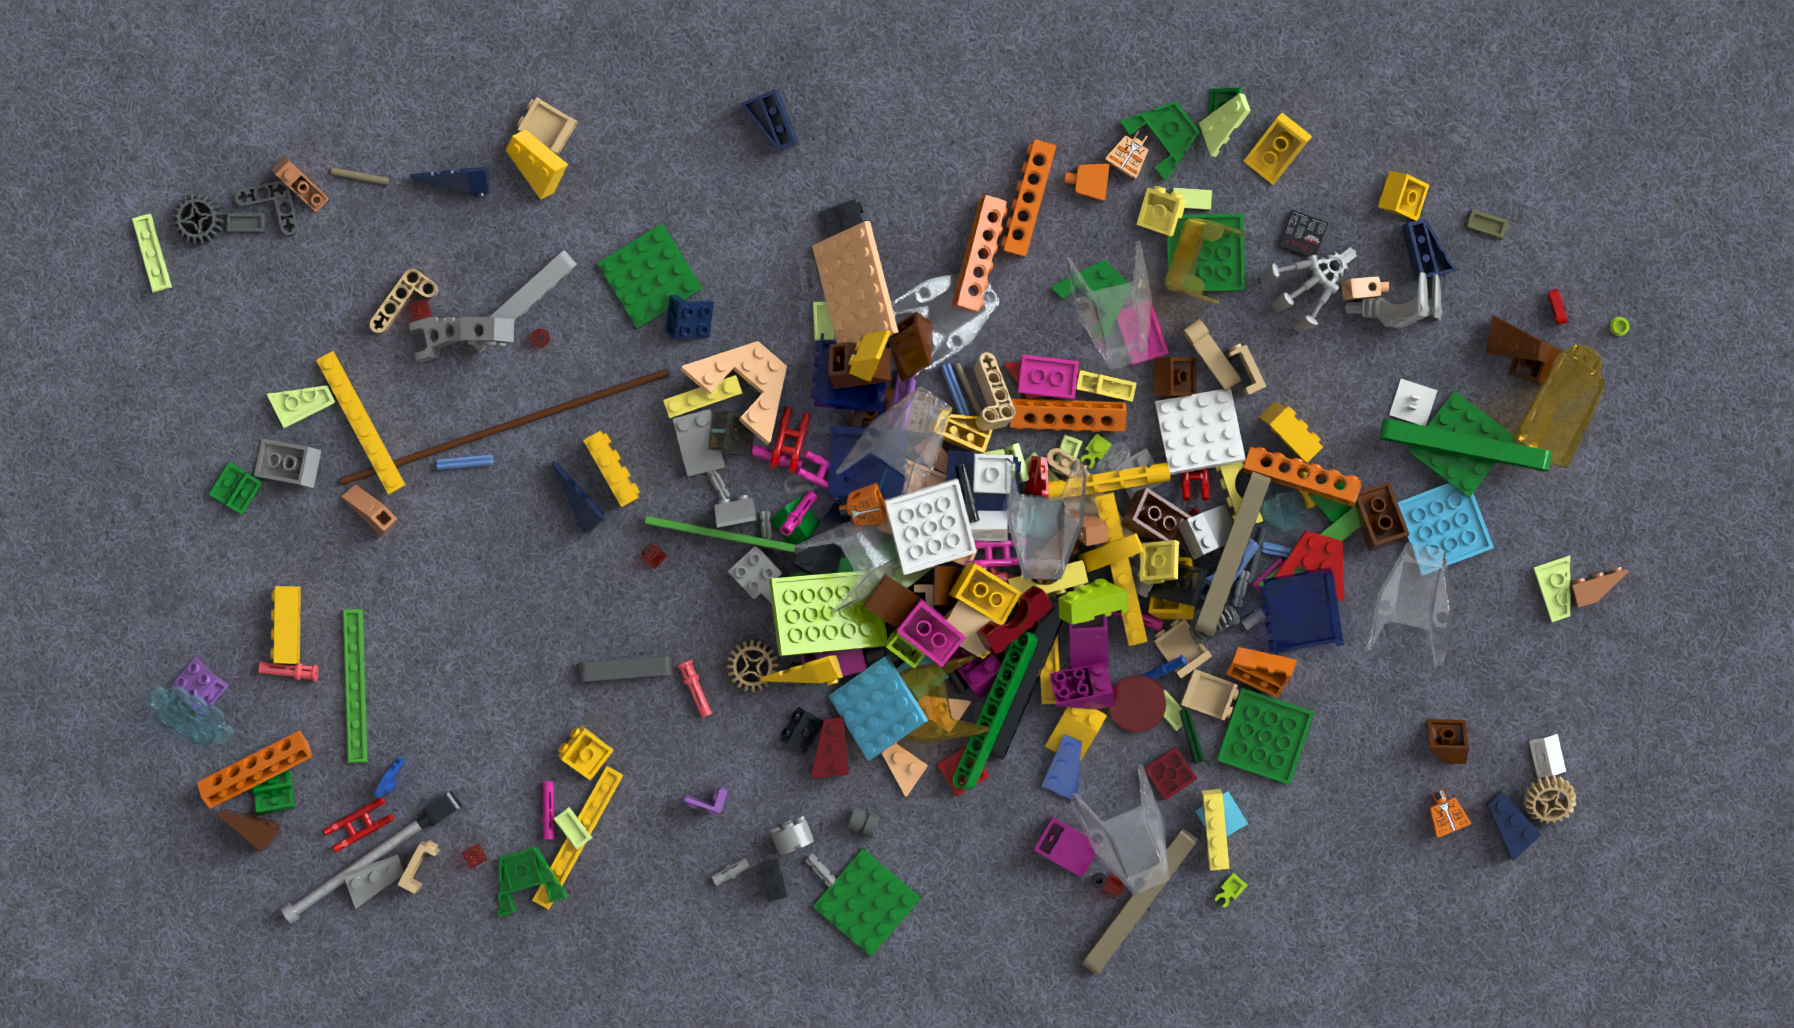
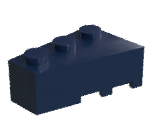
M774 89L740 103L742 108L746 110L778 151H784L799 144L779 90Z
M1426 219L1406 223L1401 226L1415 281H1418L1420 272L1425 273L1427 279L1434 275L1439 276L1457 271L1456 266L1450 261L1447 256L1448 253L1440 245L1438 237Z
M1499 791L1486 803V807L1508 856L1514 861L1541 834L1503 792Z

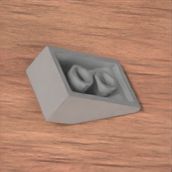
M710 409L673 418L688 477L725 468L717 433H711V428H715Z
M262 439L254 476L314 488L321 450Z
M748 495L738 496L737 501L730 502L729 498L718 500V504L714 505L717 528L757 520L753 498H749Z
M1224 504L1191 517L1177 526L1193 560L1226 546L1234 522Z

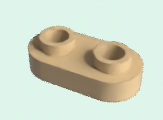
M1054 448L1047 454L1049 465L1070 477H1076L1081 474L1083 470L1082 462L1062 449ZM1054 454H1058L1060 456L1059 461L1056 462L1053 460ZM1071 464L1076 465L1077 468L1075 471H1071L1069 469V466Z

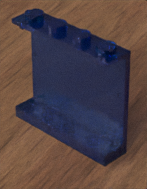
M830 426L828 492L825 493L827 497H830V500L842 501V498H848L851 492L875 483L879 487L883 500L905 494L909 434L907 430Z

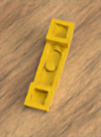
M1136 533L1077 555L1079 561L1083 560L1087 573L1141 553L1144 550Z

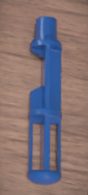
M1180 655V657L1161 664V666L1141 676H1148L1154 680L1164 674L1167 675L1168 672L1187 665L1186 658Z

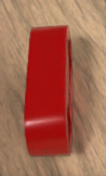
M1556 288L1547 291L1557 326L1568 323L1559 290Z

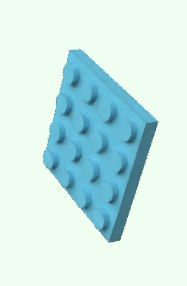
M1447 483L1398 502L1410 533L1407 539L1421 575L1494 548L1474 494L1468 498Z
M888 655L828 696L839 715L844 718V723L868 761L928 721Z

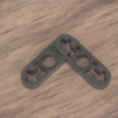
M283 181L247 187L236 192L235 200L241 206L275 201L281 231L288 236H293L298 232L299 225L292 192ZM281 184L287 188L283 195L280 192H275V197H272L270 186H273V190L279 189ZM262 188L268 191V196L265 199L258 197V191ZM251 190H254L256 201H253L252 197L247 198L245 203L243 200H239L243 192L246 195H252ZM284 203H288L291 206V210L287 214H283L280 210L281 205ZM293 215V219L289 218L290 224L294 225V228H292V232H289L285 229L287 220L284 219L282 221V217Z

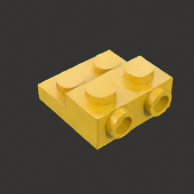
M581 725L579 728L575 727L570 733L571 739L568 743L564 742L559 747L558 756L562 761L591 780L614 750Z

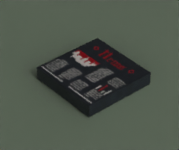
M1292 210L1279 246L1307 257L1317 255L1328 222Z

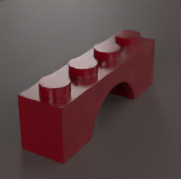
M1033 585L1019 597V610L1010 622L997 624L990 620L976 632L986 650L995 655L1002 652L1007 645L1018 639L1019 635L1048 614L1053 606L1043 589Z

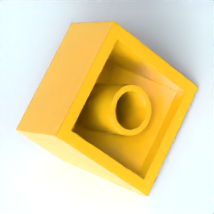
M1389 171L1378 207L1387 212L1418 221L1429 184L1408 174Z
M885 330L864 335L862 341L858 340L854 350L857 351V354H852L848 365H851L849 374L871 382L891 331Z

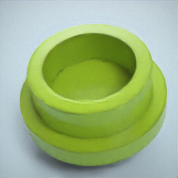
M1616 317L1610 323V330L1616 336H1623L1629 330V322L1623 317Z

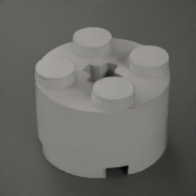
M804 815L794 819V822L788 820L781 823V828L778 826L769 830L780 855L793 852L795 849L802 848L814 841Z

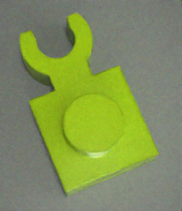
M1096 433L1085 448L1089 451V454L1082 456L1080 461L1083 462L1086 458L1090 459L1091 464L1088 468H1092L1095 464L1094 459L1097 457L1101 460L1112 444Z
M1232 872L1220 886L1224 890L1223 893H1218L1214 900L1217 901L1220 897H1224L1225 902L1222 907L1225 908L1229 904V898L1233 897L1236 900L1248 885Z

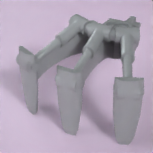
M1350 247L1340 255L1333 251L1317 259V255L1307 257L1308 260L1278 268L1275 263L1270 264L1260 276L1262 284L1278 279L1279 274L1304 269L1313 271V277L1303 283L1302 287L1291 295L1288 293L1280 295L1273 303V309L1276 312H1280L1294 305L1293 298L1317 283L1322 284L1323 291L1309 315L1304 316L1295 325V330L1305 332L1316 327L1318 323L1314 318L1322 305H1325L1331 293L1335 294L1339 289V286L1335 283L1348 271L1346 264L1357 257L1356 251ZM1329 264L1334 266L1335 271L1331 270Z
M1420 272L1417 297L1413 300L1396 305L1386 301L1384 298H1363L1362 302H1347L1345 306L1346 314H1362L1365 318H1378L1385 327H1394L1395 329H1401L1430 315L1435 320H1441L1443 311L1439 276H1433L1432 294L1429 300L1426 275Z

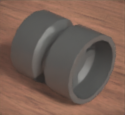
M855 806L847 830L855 833L861 831L863 836L872 839L880 815L871 812L866 814L864 809Z

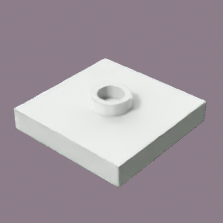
M974 454L973 492L1012 494L1013 455Z

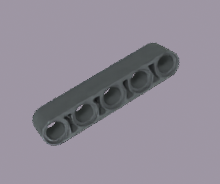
M672 655L578 662L580 682L673 675Z

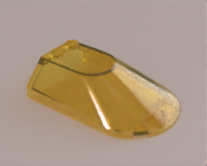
M1573 345L1558 355L1530 401L1513 437L1521 445L1551 451L1550 463L1567 469L1602 397L1605 378H1602L1601 372L1603 363L1593 348L1586 345Z

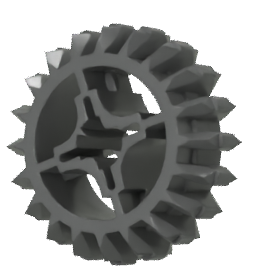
M193 193L190 194L191 200L184 196V204L181 201L177 202L181 206L180 209L173 208L178 214L171 216L177 219V221L172 223V226H179L175 229V233L182 232L179 237L184 239L187 236V243H190L193 239L194 245L198 244L199 239L201 244H205V238L211 242L212 237L210 235L212 234L217 237L218 233L215 230H222V227L217 226L218 223H224L223 219H218L219 216L224 215L223 212H217L221 206L219 204L214 206L216 200L211 199L209 201L210 196L205 195L203 198L202 193H198L197 199ZM197 203L208 206L211 213H201ZM192 205L191 215L183 219L185 211ZM197 213H198V216H202V217H203L202 219L199 220V223H198V222H195V221H191V220H194L195 218H197V216H196ZM212 219L211 226L204 232V224ZM193 224L198 234H191L184 225Z
M1226 606L1221 613L1214 636L1195 630L1197 621L1189 627L1190 635L1196 644L1208 642L1237 626L1240 622L1239 615L1233 606Z

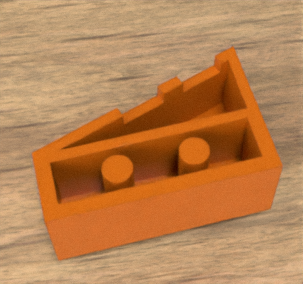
M1238 647L1231 658L1226 674L1278 698L1291 678L1297 660Z

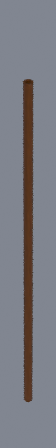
M667 369L395 459L393 462L396 467L667 377L669 374ZM374 467L339 479L341 485H345L377 473Z

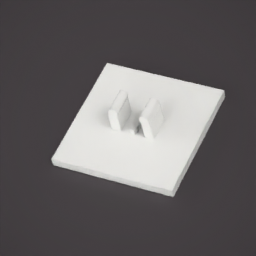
M1400 379L1389 415L1426 426L1437 390Z

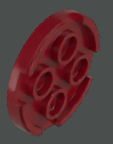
M1144 675L1127 676L1119 680L1113 687L1115 706H1110L1109 711L1113 720L1120 727L1132 732H1144L1155 727L1163 718L1166 710L1165 693L1162 687L1152 678Z

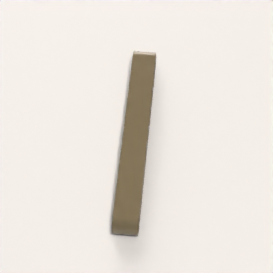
M1253 472L1197 621L1195 627L1197 631L1214 636L1271 481L1270 477Z
M1183 827L1179 830L1082 960V966L1094 975H1098L1194 847L1198 838Z

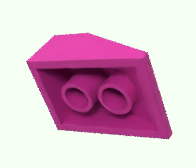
M922 599L919 600L897 628V632L941 667L944 666L966 638L963 633Z

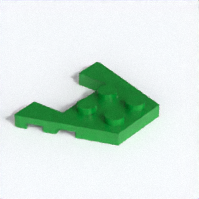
M1177 101L1120 121V124L1130 136L1147 124L1170 154L1168 158L1155 167L1164 181L1170 177L1200 132Z
M1104 259L1051 287L1064 300L1078 286L1105 313L1092 327L1103 340L1107 338L1132 287Z
M537 847L499 857L498 882H500V893H498V917L517 912L512 892L543 883L545 884L550 903L568 898L567 893Z

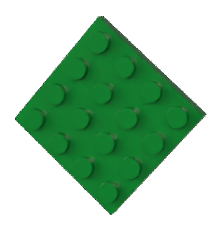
M1244 213L1182 215V218H1178L1173 236L1167 235L1168 292L1245 291Z
M663 223L597 263L637 329L668 310L670 295H678L683 300H686L703 289Z
M1455 391L1427 426L1512 443L1516 438ZM1411 446L1408 450L1409 454L1468 498L1471 497L1497 463Z
M1241 688L1217 761L1290 785L1314 712Z
M862 848L834 881L835 883L825 891L813 907L867 954L872 956L918 903L921 897Z

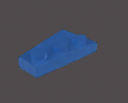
M1065 734L1063 735L1041 787L1077 801L1081 741Z
M397 758L391 769L382 777L374 793L381 798L394 791L398 783L395 780L405 759Z

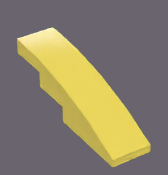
M1078 370L1076 390L1133 402L1137 383Z

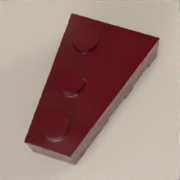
M824 718L811 778L849 775L844 718Z

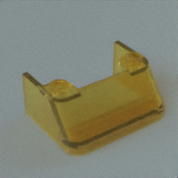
M1195 217L1188 218L1183 224L1164 283L1169 291L1218 306L1219 300L1202 295L1204 283L1200 278L1192 274L1204 239L1216 241L1222 236L1223 232L1241 237L1243 231Z

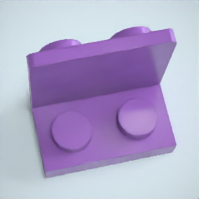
M197 657L188 664L171 684L176 692L193 709L202 714L208 711L229 686L224 680L215 676Z
M722 786L720 790L715 791L712 802H715V804L686 795L683 801H686V805L697 809L700 806L705 808V812L716 815L717 812L720 813L723 809L729 788Z

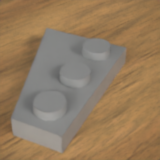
M397 854L344 873L343 876L355 909L401 877L404 871Z

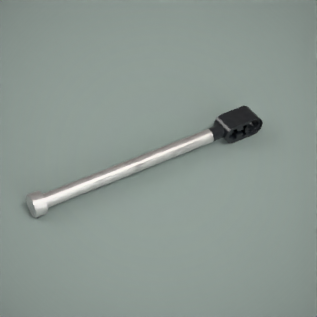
M451 790L422 810L423 815L304 898L293 905L288 903L282 907L283 915L289 923L293 924L300 919L299 914L345 883L344 873L376 862L429 824L432 827L461 808L462 804Z

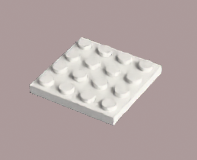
M1231 388L1227 391L1220 389L1192 394V396L1155 401L1170 475L1245 462L1246 459Z
M957 478L884 500L903 575L977 553Z

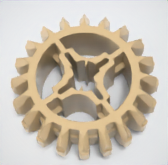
M754 640L750 641V646L744 641L743 649L740 645L736 646L739 650L738 653L733 650L731 651L735 658H728V661L733 662V665H727L728 669L733 668V671L729 672L728 675L732 676L735 674L736 677L732 679V682L734 683L739 680L738 688L745 684L744 691H747L749 686H752V692H755V686H758L761 691L763 690L761 685L763 683L766 687L770 686L768 682L761 681L760 679L764 677L760 670V664L766 659L769 663L767 675L778 672L773 670V667H779V664H773L772 662L778 658L777 656L772 658L770 656L774 650L772 649L767 652L768 644L761 648V641H758L757 646H754ZM757 650L763 653V655L757 659H752L746 651ZM742 656L746 667L738 673L737 661ZM761 660L756 666L758 673L753 671V669L752 671L748 670L745 672L750 666L749 661L757 662ZM748 673H753L760 681L749 682L743 679V677Z
M1553 774L1551 778L1545 775L1543 780L1538 777L1537 783L1531 782L1532 787H1527V793L1524 794V805L1527 813L1531 815L1533 820L1537 819L1539 824L1544 820L1546 825L1549 821H1552L1555 825L1556 820L1562 822V817L1569 818L1568 812H1573V806H1576V794L1569 781H1564L1561 776L1556 779V776ZM1560 792L1565 795L1563 800L1560 799ZM1536 800L1540 801L1541 807L1536 805Z

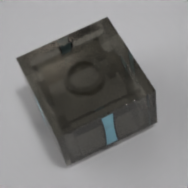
M712 412L708 450L732 455L752 456L754 433L739 421L742 414Z

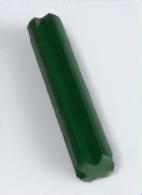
M1185 708L1179 711L1193 762L1195 764L1204 761L1196 729L1190 710Z

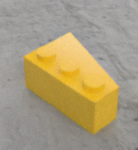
M527 130L513 135L506 148V152L540 200L555 192L568 166L565 161Z
M1274 401L1259 418L1266 422L1272 428L1271 430L1301 460L1308 463L1323 448L1319 443L1321 439L1314 432L1310 433L1307 430L1308 425L1302 419L1298 421L1294 417L1296 413L1291 407H1284Z
M933 414L926 433L972 453L982 454L986 450L993 429L987 431L979 429L976 425V418L978 416Z

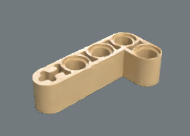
M415 269L407 270L372 317L370 328L376 333H385L416 291L426 298H433L438 293V286L421 272ZM411 273L418 275V280L415 283H410L408 280ZM427 284L433 285V292L431 294L424 292V287ZM404 288L407 295L405 298L399 299L397 292L399 289ZM389 304L395 305V312L393 314L386 312V307ZM381 314L390 318L389 320H383V328L376 329V321L380 322L384 318L380 316Z
M1200 319L1182 330L1225 391L1241 381V378L1209 335L1207 327Z
M985 352L973 366L988 406L976 418L977 427L983 431L1007 426L1016 413L995 357L991 353Z

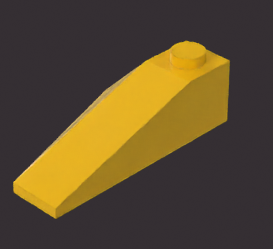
M837 655L789 668V670L779 671L760 679L765 682H827V686L838 683V679L842 678L843 675Z

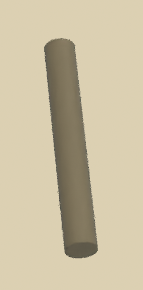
M333 167L331 170V175L387 186L389 183V178Z
M961 363L954 365V368L976 415L979 416L983 410Z

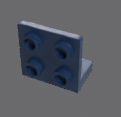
M670 295L665 332L675 339L709 338L714 302L711 300L684 301L678 295Z

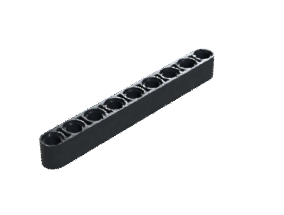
M1053 596L1049 599L1053 608L1046 616L1040 619L1034 633L1038 640L1037 646L990 752V755L1001 760L1005 758L1064 621L1059 618V600Z

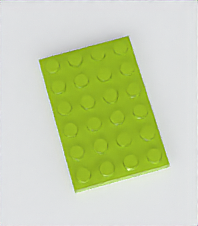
M866 570L769 579L779 656L885 647V642L887 641L885 620L863 606L878 584V581L871 572Z

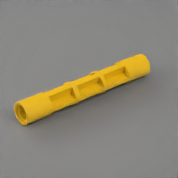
M1168 463L1153 464L1149 468L1141 466L1066 479V482H1063V480L1048 482V501L1170 481Z

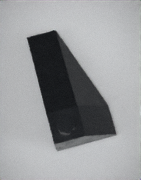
M836 502L832 505L794 561L795 567L808 575L837 573L839 570L851 515L842 517L839 510L841 505Z

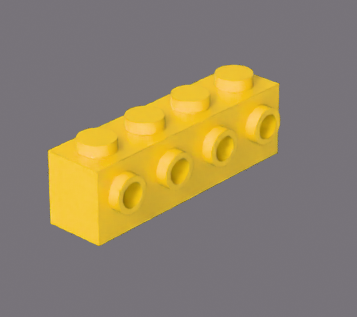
M599 431L583 440L620 506L624 507L637 500L640 491L635 483L631 484L628 478L631 475L625 466L622 467L619 463L621 458L616 449H611L609 444L612 442L607 433L603 434L602 431Z
M275 586L271 596L272 601H275V609L271 611V620L274 621V628L271 629V640H274V648H271V659H274V663L297 664L300 663L301 586Z

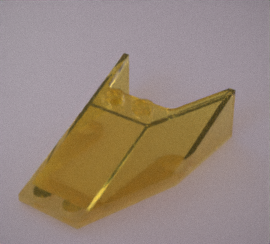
M975 655L949 659L943 667L936 662L917 665L915 669L911 666L899 673L928 720L905 736V739L926 743L974 736L989 731L987 726L952 718L945 684V677L948 674L976 659Z

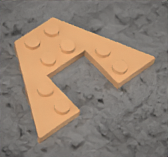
M759 341L682 366L680 370L709 395L732 370L759 391L761 395L740 417L739 421L765 444L769 445L787 366Z
M912 694L926 718L949 734L971 703V701L928 695H925L918 701L914 694ZM895 743L882 752V755L902 792L907 797L928 765Z

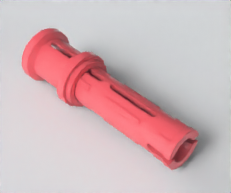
M691 659L677 665V668L680 669L684 678L683 682L685 685H688L702 718L712 714V711L699 684L700 676L696 674L692 665L693 660Z
M266 662L259 663V674L290 676L296 680L310 679L313 682H316L318 679V665L305 666L302 663H298L295 666Z

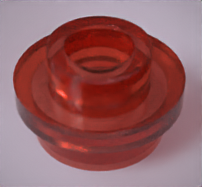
M536 329L531 334V342L534 346L543 348L550 342V335L545 329ZM538 335L544 336V340L542 342H539L537 340Z

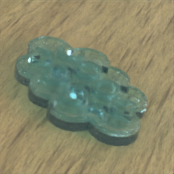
M172 686L168 691L161 687H153L148 692L147 701L158 710L157 717L160 722L166 726L174 727L180 735L192 737L194 741L204 746L211 745L214 741L221 745H228L234 739V730L224 722V713L216 706L207 705L202 697L190 695L184 688L179 686Z

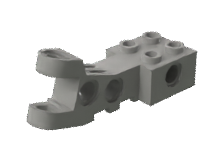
M428 317L408 324L410 334L425 333L427 348L420 352H414L416 362H425L439 358L441 348L458 341L478 346H506V342H514V319L498 317Z
M755 545L728 572L753 599H756L762 593L772 604L769 579L778 578L782 572Z

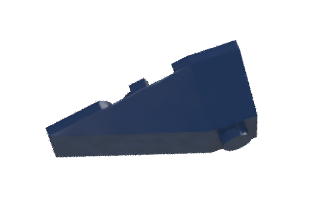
M485 167L459 169L460 172L445 170L441 174H437V172L410 174L412 180L471 195L474 194L475 198L486 197V193H490L489 170Z
M554 460L552 466L576 519L579 521L577 525L584 532L588 530L591 533L607 518L606 514Z

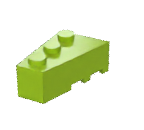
M1102 578L1058 598L1059 618L1072 625L1094 620V616L1104 614L1105 617L1111 616V612L1121 610L1122 613L1128 612V591Z

